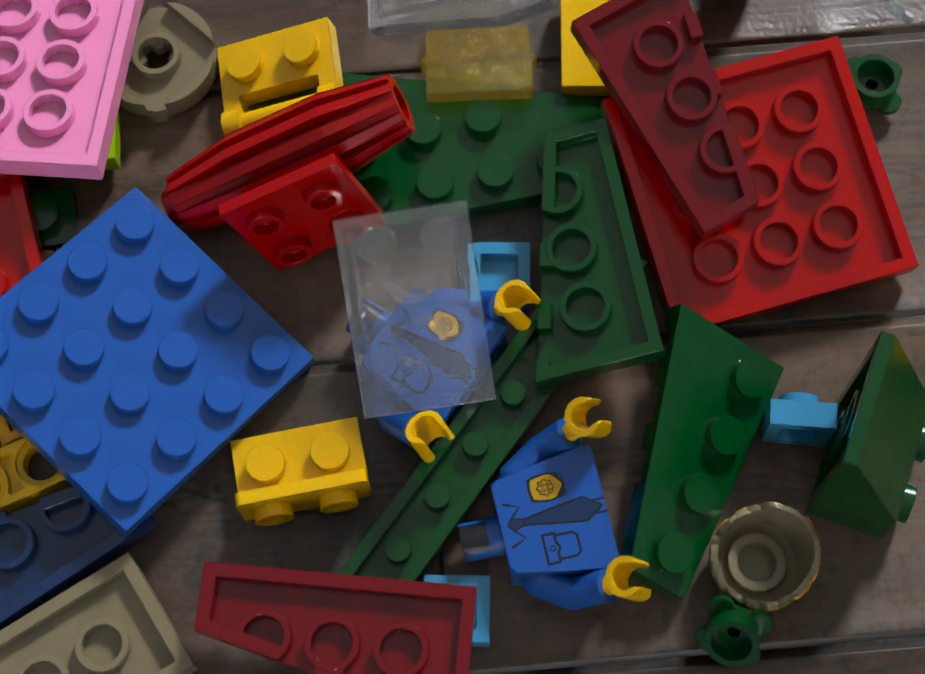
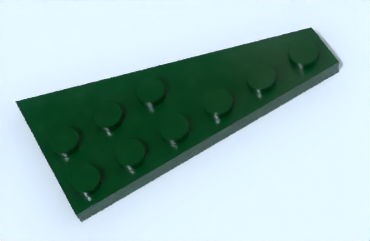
M342 73L344 86L379 77ZM394 78L408 102L415 121L416 131L353 174L385 211L388 219L387 224L369 231L359 240L542 204L544 133L604 118L601 104L605 98ZM615 155V159H616L618 171H619V174H620L622 186H623V188H626L625 183H624V180H623V177H622V173H621V170H620V167H619V164H618V161H617V158H616V155Z

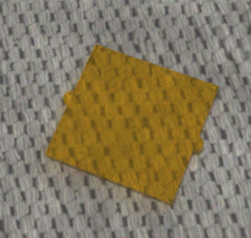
M529 26L426 30V57L420 60L421 72L426 74L427 103L533 98L532 70L537 67V55L530 51Z

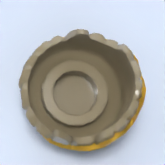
M769 501L763 502L760 505L755 504L741 508L729 519H725L711 536L712 541L709 549L708 563L712 578L716 583V587L723 595L732 598L739 605L765 611L781 609L795 599H800L808 592L812 582L815 581L821 562L820 536L808 516H803L794 508L782 505L781 503Z

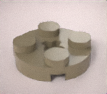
M166 2L168 8L155 7L149 9L147 3L143 4L120 106L127 111L137 115H145L153 122L160 123L172 120L178 113L197 104L208 93L219 75L218 55L209 26L194 10L182 4ZM167 50L172 52L168 57V64L157 69L148 68L147 54L152 51L158 55L164 54Z

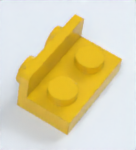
M357 417L230 441L238 493L234 494L236 508L245 521L255 520V524L258 526L278 525L294 519V512L320 507L322 513H339L359 506L358 499L372 497Z

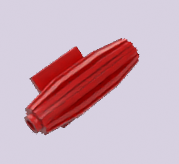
M391 74L313 94L227 134L168 175L165 180L167 182L166 190L161 193L163 207L175 225L184 223V226L188 230L191 229L192 232L228 223L278 271L287 267L302 265L314 255L344 242L359 240L369 231L388 223L385 211L353 174L415 133L416 127L413 115L401 88L394 77H391Z

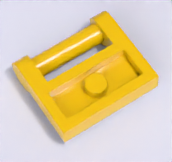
M328 17L217 48L224 112L221 114V126L224 136L313 94L249 111L250 105L317 87V93L344 86L336 27Z

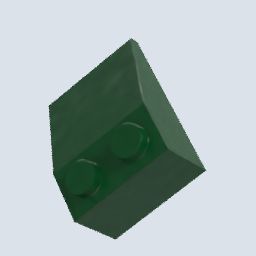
M883 331L877 337L840 396L837 406V430L825 446L806 509V513L880 538L897 521L906 523L917 494V486L908 483L914 461L922 463L925 459V389L896 335Z

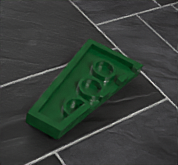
M605 117L544 133L541 207L543 211L542 242H540L539 263L541 269V302L538 304L537 329L539 331V348L535 382L539 389L666 358Z
M678 304L669 307L665 330L670 331L666 358L660 359L658 362L654 386L659 387L653 421L646 423L641 448L647 450L641 482L634 484L620 555L631 556L649 564L648 568H638L631 573V576L671 599L685 598L764 416L765 408L784 370V367L685 305Z

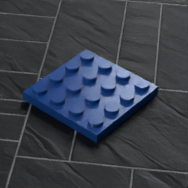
M134 187L0 297V414L125 538L308 370L314 360V357L137 187Z

